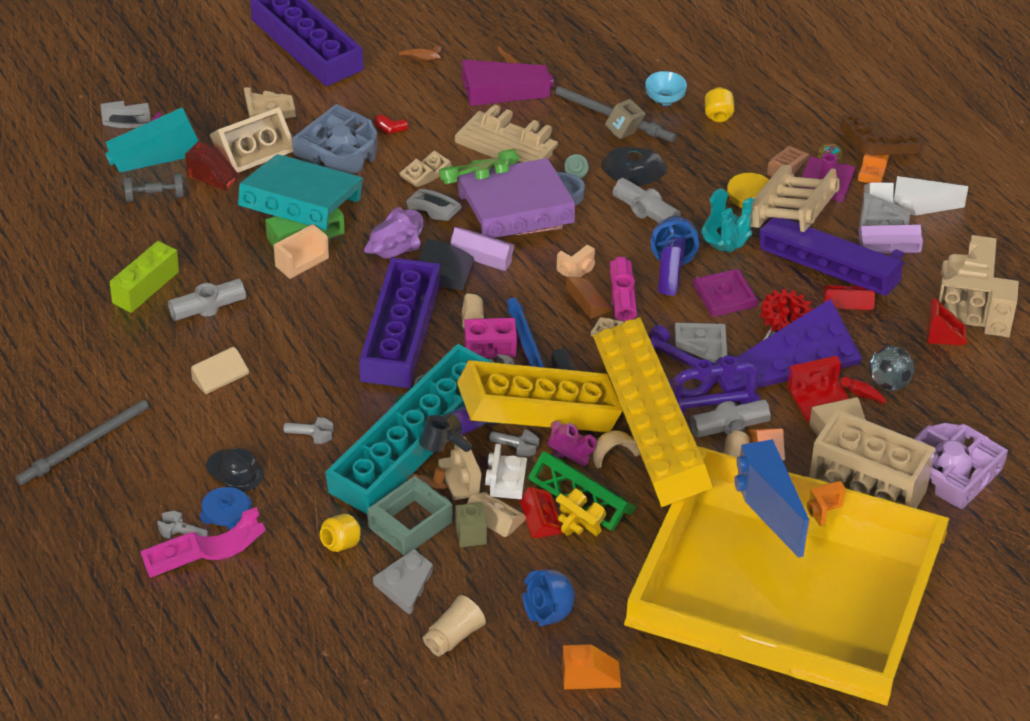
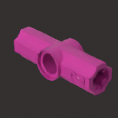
M616 257L615 260L610 262L611 299L614 304L615 318L626 322L637 316L634 293L635 280L632 276L631 261H628L625 257Z

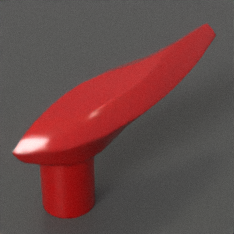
M849 377L841 379V385L853 394L885 404L886 399L866 382Z

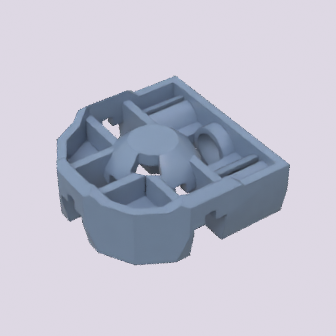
M335 104L292 138V149L295 156L308 163L318 165L323 161L327 168L353 174L363 169L364 159L370 162L375 160L377 154V131L370 119Z

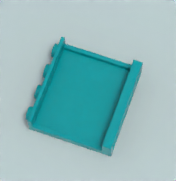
M276 154L240 183L238 205L306 225L314 224L317 228L327 230L329 214L346 199L358 202L361 199L363 177Z

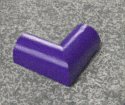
M683 237L670 239L662 250L658 282L659 293L675 296L679 290L680 269L684 261L686 241Z

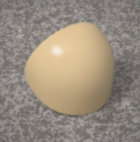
M617 430L603 434L597 440L596 449L593 452L595 466L597 468L602 467L604 455L615 445L625 446L632 451L634 456H639L640 453L634 438L625 432Z

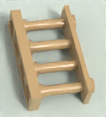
M782 165L754 198L751 227L760 228L769 217L796 219L800 221V232H805L814 223L815 218L833 195L839 190L840 181L836 177V169H831L824 179L795 177L792 174L791 165ZM794 186H797V187H808V188H816V189L793 188V187H794ZM787 196V197H798V198H808V199H807V200H806V199H794V198H785V197ZM777 207L798 208L799 210L782 209Z

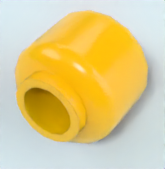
M719 87L710 90L706 94L705 114L708 118L715 122H724L734 114V96L731 91Z
M349 514L330 517L321 526L320 540L332 552L350 549L356 546L360 540V526L355 518Z

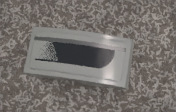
M124 101L100 104L103 125L118 128H138L150 122L148 103L125 106Z
M419 189L406 201L409 209L427 211L429 218L448 221L462 208L461 204L454 199L427 189Z

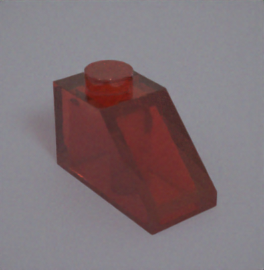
M198 141L185 153L187 176L225 191L239 179L238 172L218 148Z

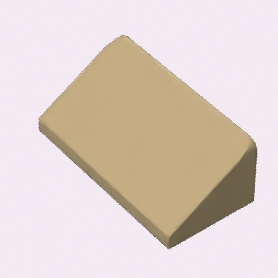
M231 347L191 367L192 380L205 395L249 374L247 366L235 347Z
M487 492L470 496L467 503L482 502L487 527L503 537L509 536L526 519L524 514L497 498L490 497V494Z

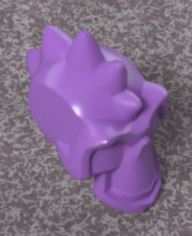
M401 207L395 208L385 221L372 229L364 252L377 254L385 259L404 252L417 251L421 245L418 236L423 228L422 215L416 210L408 209L402 211Z

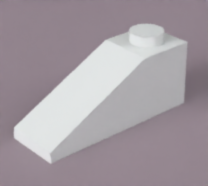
M897 176L893 204L909 210V214L915 216L965 207L968 186Z

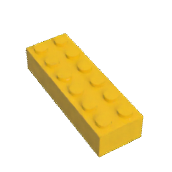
M468 360L457 382L470 420L551 427V423L557 420L563 425L570 422L578 430L609 432L622 412L608 375L602 373Z

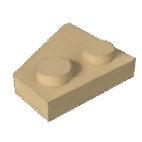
M244 88L249 118L280 107L284 119L296 117L292 95L275 94L270 91H264L262 95L252 93L251 88Z

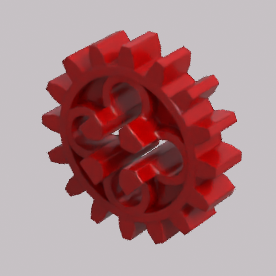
M782 289L780 294L778 291L773 290L772 295L767 294L765 300H763L760 308L762 311L760 318L765 319V326H772L771 332L779 331L812 311L814 308H809L811 301H804L803 294L796 296L795 290H792L791 294L787 293L786 289Z

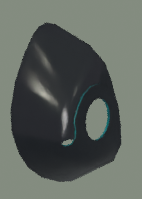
M638 147L616 148L610 151L601 162L602 169L613 180L618 181L624 178L637 186L650 184L663 177L667 172V168L658 154L652 150ZM630 152H638L642 155V158L633 161L627 155Z

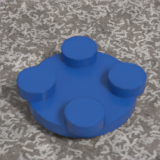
M217 488L204 497L200 519L205 524L222 525L231 530L241 520L242 512L251 508V499L244 492L236 488Z

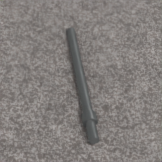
M558 86L556 89V95L604 115L610 116L614 109ZM642 120L638 126V129L647 132V135L651 137H660L672 143L676 139V134L662 129L661 125L654 122L648 123Z
M145 400L138 402L45 459L40 458L33 462L32 467L16 476L17 482L23 485L36 476L41 477L45 475L54 465L149 408L148 403Z

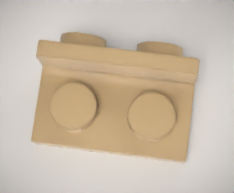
M454 444V449L451 450V457L439 459L438 465L446 470L444 479L453 500L470 498V496L479 493L481 472L472 451L464 452Z

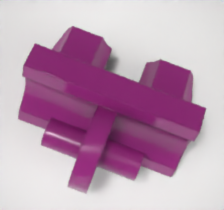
M557 420L552 422V433L547 445L553 448V455L560 459L567 456L581 466L587 465L590 454L596 449V438L591 435L585 437L579 435L577 427L570 422L565 425Z

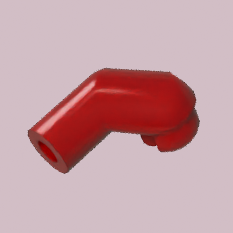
M378 115L374 118V125L385 134L408 130L406 119L393 121L385 115Z

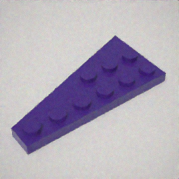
M831 299L736 357L737 362H749L757 368L756 388L788 381L789 368L792 365L837 355L841 361V369L859 365L862 360ZM737 372L731 378L716 375L723 393L745 390L747 372Z

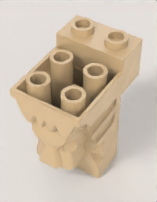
M972 235L967 255L952 254L948 260L943 261L938 301L963 324L985 327L984 334L1010 337L1018 299L1019 281L994 278L996 238Z

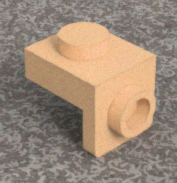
M586 245L572 257L560 251L557 254V271L564 276L578 278L589 273L595 265V249Z

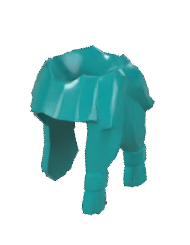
M720 188L713 192L709 199L711 213L700 232L712 247L720 251L733 252L744 246L753 234L751 231V213L754 198H748L743 202L742 215L738 217L733 214L731 208L726 209L728 192Z

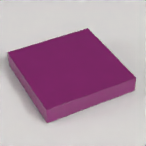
M739 269L693 279V286L711 317L757 307L758 300Z

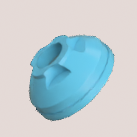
M660 71L651 74L646 79V93L655 102L671 105L683 98L687 83L677 73Z

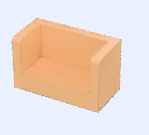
M312 224L274 244L275 267L291 279L328 259L327 235Z

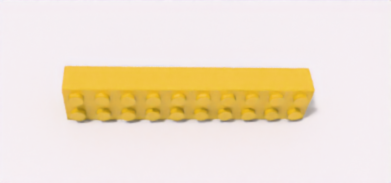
M641 318L627 320L623 324L594 334L593 338L661 507L713 488L705 463Z

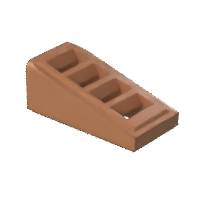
M788 146L768 162L767 175L773 177L782 165H791L792 174L795 175L807 161L809 154Z

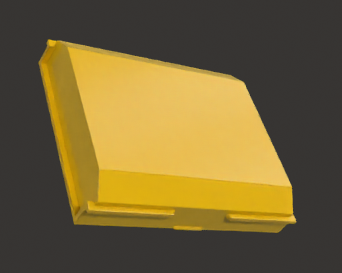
M698 446L697 448L705 463L713 488L671 504L628 598L627 616L624 625L887 706L894 677L941 543L944 544L949 518L845 488L843 506L827 511L825 524L819 526L815 518L811 517L807 510L810 491L813 488L831 483L788 472L809 518L804 555L798 558L745 502L741 491L738 492L736 490L734 477L738 475L737 457Z

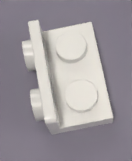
M496 444L495 452L489 453L485 485L490 486V497L522 499L527 458L501 456V444Z

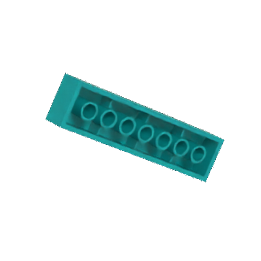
M457 344L326 471L328 493L368 515V508L401 486L434 453L424 449L419 443L427 417L430 415L443 416L465 406L457 382L468 360L494 362Z

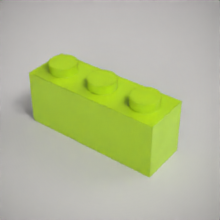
M160 241L154 243L110 280L112 303L130 313L137 309L179 272L177 250Z

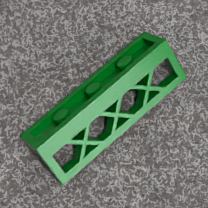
M545 451L542 452L528 477L529 480L556 497L560 494L566 497L569 494L561 492L559 483L569 479L572 481L573 490L576 488L583 494L587 492L592 493L594 502L602 507L608 505L615 507L617 510L610 523L605 519L600 523L611 531L615 530L624 513L632 515L636 508V505L555 455ZM544 465L551 468L553 479L542 481L537 478ZM582 506L581 508L587 511L590 508V506Z

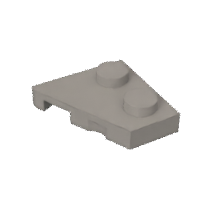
M863 194L858 229L861 226L909 225V210L872 194Z
M675 323V348L711 362H715L719 357L727 356L725 324Z
M413 549L374 576L373 585L406 613L411 614L417 597L421 596L424 590V583L429 580L433 572V564Z

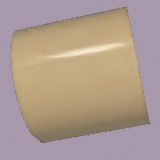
M466 294L464 297L462 308L463 328L464 319H484L483 300L478 295Z

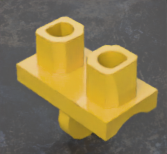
M576 488L566 497L562 494L557 497L556 502L560 504V511L564 513L558 518L563 523L562 533L568 536L576 532L580 535L584 528L596 537L601 533L600 523L606 516L605 509L594 502L587 511L583 510L581 507L587 502V498Z

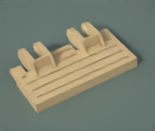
M496 104L486 113L478 111L455 135V143L493 158H498V152L516 149L517 154H520V159L516 160L517 164L544 158L549 159L552 156L553 150L558 146L557 141L552 139L547 141L552 132L551 126L546 125L538 132L540 123L533 120L524 129L509 123L513 115L511 110L506 109L498 117L500 106Z

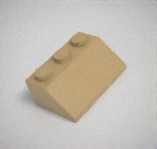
M280 107L218 129L210 134L219 158L233 174L263 164L276 154L284 156L293 152L292 137Z

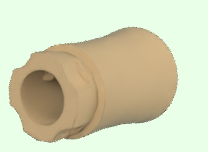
M459 595L449 609L429 628L428 633L423 636V641L433 654L440 657L445 652L451 651L471 633L483 627L486 623L485 617L480 608L471 599Z

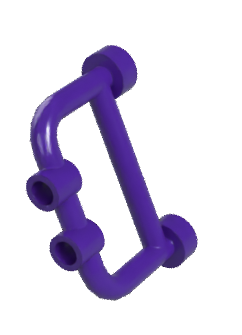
M656 325L649 331L648 336L653 348L692 368H696V363L699 359L667 343L670 340V334L666 328ZM719 357L712 365L721 364L723 357ZM711 376L709 380L703 381L693 390L682 387L681 398L705 395L718 381L716 376ZM674 378L668 380L671 389Z
M724 356L719 365H712L709 360L700 359L696 363V368H690L678 373L672 383V391L684 417L685 409L721 404L726 401H739L738 405L760 400L759 395L756 393L757 368L749 362H737V359L733 356ZM737 372H747L745 390L681 399L682 385L689 379L696 378L700 381H707L711 376L722 375L731 378Z

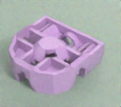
M943 423L935 426L928 425L914 438L917 441L935 447L929 479H932L931 483L936 485L935 495L961 510L1003 470L1008 453L1007 449L965 424ZM973 437L974 443L967 448L964 445L965 439ZM940 466L943 467V473L936 470V468L939 469ZM972 467L976 468L971 478L968 479L970 477Z

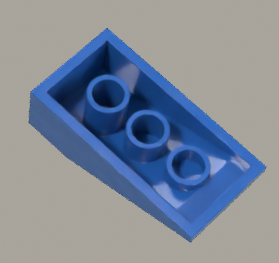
M773 439L741 445L740 456L736 460L738 475L734 477L736 490L738 492L741 491L745 502L798 558L803 557L809 518Z

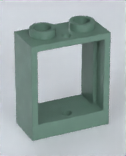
M416 476L367 509L368 528L404 556L452 523L451 502L434 491L428 483L422 482ZM416 501L432 515L409 530L393 516Z

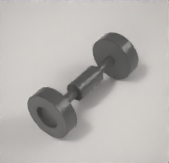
M174 174L175 184L162 185V183L145 184L143 187H132V179L124 178L126 202H134L133 192L146 191V193L163 192L165 189H176V198H183L182 174Z

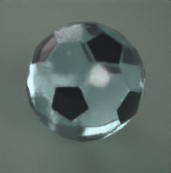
M884 346L877 350L871 357L869 364V373L873 382L880 388L888 391L900 390L907 386L912 380L915 371L914 361L909 352L898 346Z

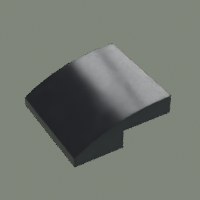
M427 239L419 261L440 264V287L464 290L474 263V257L450 244Z

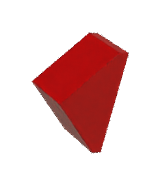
M936 298L931 300L927 321L928 343L947 345L967 344L966 326Z

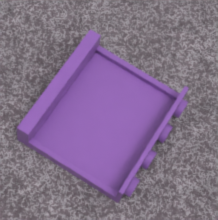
M548 158L509 165L510 171L505 173H496L495 168L489 169L490 177L484 179H476L475 172L457 177L458 195L460 199L468 200L481 224L483 235L496 238L575 222V202Z

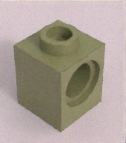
M482 502L455 506V528L459 547L486 544L487 521Z

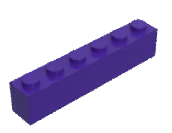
M773 217L760 229V249L887 296L901 281L902 261L810 227L805 232H800L799 223L785 218Z

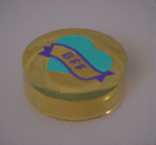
M827 143L819 148V159H822L825 153H832L837 156L836 163L841 161L842 149L840 146Z

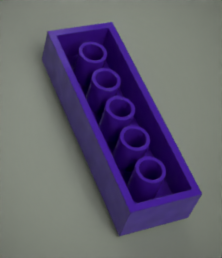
M250 0L252 21L325 86L363 70L362 48L307 0Z
M391 257L360 357L361 382L411 388L440 287V264Z

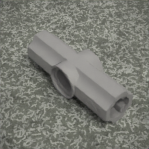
M624 178L618 180L613 188V195L629 204L634 214L639 218L648 216L659 223L667 217H680L681 212L663 202L660 194L655 189L649 188L645 191Z
M240 278L217 286L211 283H203L196 287L195 293L169 300L168 307L174 321L198 313L202 316H212L218 312L219 307L246 299V292Z
M766 400L737 406L734 402L726 401L721 403L715 411L690 416L691 431L694 437H702L720 432H725L726 435H729L735 430L743 431L746 426L770 421L771 414Z

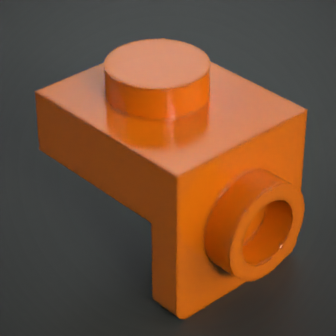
M841 481L824 484L810 491L807 510L809 515L815 518L819 526L825 524L827 511L843 506L845 487Z

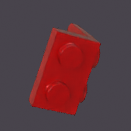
M837 355L792 365L789 368L787 389L804 419L808 422L811 419L812 407L849 399L838 381L841 361Z

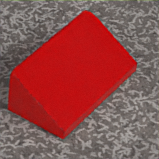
M823 286L824 302L831 299L836 309H874V291L861 286Z
M528 487L522 495V499H520V504L526 516L531 537L541 538L562 534V523L558 520L559 514L552 494L549 491Z

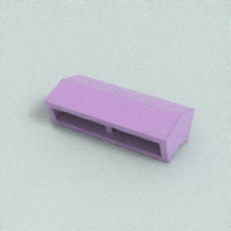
M921 225L861 226L858 229L859 245L879 253H892L895 249L904 253H917L922 250Z
M461 227L454 228L451 239L452 246L473 256L475 262L506 271L512 263V253L515 246L513 244Z

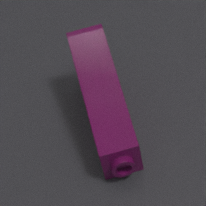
M462 60V81L470 106L550 97V88L554 86L553 76L548 73L546 65Z

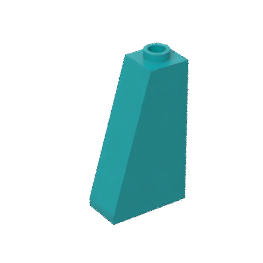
M183 107L105 142L109 150L105 153L111 166L116 165L119 172L204 154Z

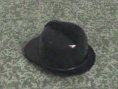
M245 448L219 450L212 454L206 463L207 471L211 476L224 483L227 487L236 488L241 491H249L258 487L264 475L263 469L256 461L255 456Z

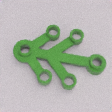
M507 149L498 152V158L471 161L469 165L444 167L439 169L440 179L443 180L444 184L454 183L458 181V176L473 171L475 172L476 179H484L490 177L489 169L492 166L495 167L496 173H505L510 171L509 165L517 164L516 160L520 159V154H517L516 149Z

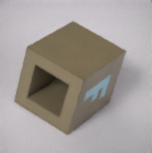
M631 99L616 104L605 125L615 136L623 139L635 133L646 113Z

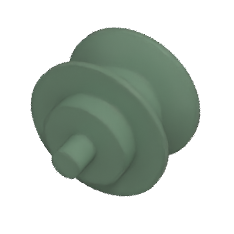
M575 154L567 158L565 162L566 173L573 174L581 179L588 172L589 166L583 156Z

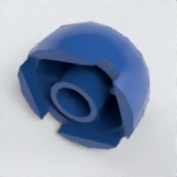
M679 216L667 217L661 220L653 230L650 241L651 250L660 261L662 250L667 242L674 237H683L686 241L684 261L681 265L690 262L698 251V231L694 224L686 218Z
M552 569L535 570L528 574L524 581V584H528L527 592L523 593V603L529 619L532 622H535L537 619L540 623L539 626L552 625L563 621L572 611L575 599V591L569 579L563 573Z

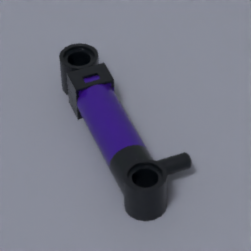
M462 406L443 416H428L420 435L419 443L428 451L441 452L444 450L446 443L451 441L464 452H469L472 444L463 438L462 435L488 423L492 426L500 423L472 421L466 406Z

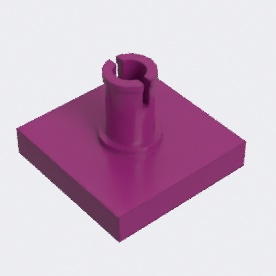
M825 153L822 159L810 157L802 178L824 179L831 169H836V177L839 178L840 186L838 192L830 200L844 202L855 174V167L836 163L837 156L832 153ZM798 187V188H805V189H816V188H808V187Z

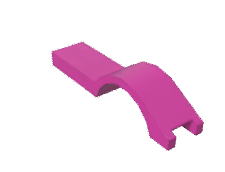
M257 507L242 512V517L238 524L224 534L205 537L192 531L140 551L149 577L151 578L200 558L221 560L243 551L265 531L263 522L258 524L256 519L259 516Z

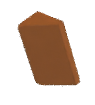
M571 276L566 278V290L590 319L612 311L611 306L588 279Z

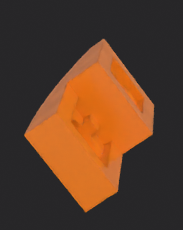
M865 154L858 181L882 183L889 155Z

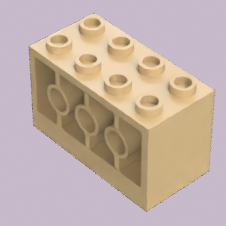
M836 409L814 442L809 477L828 483L841 481L846 489L917 508L927 492L935 447Z

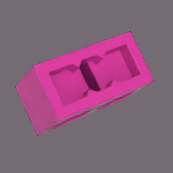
M515 318L464 319L465 348L484 358H497V354L516 357L517 337Z

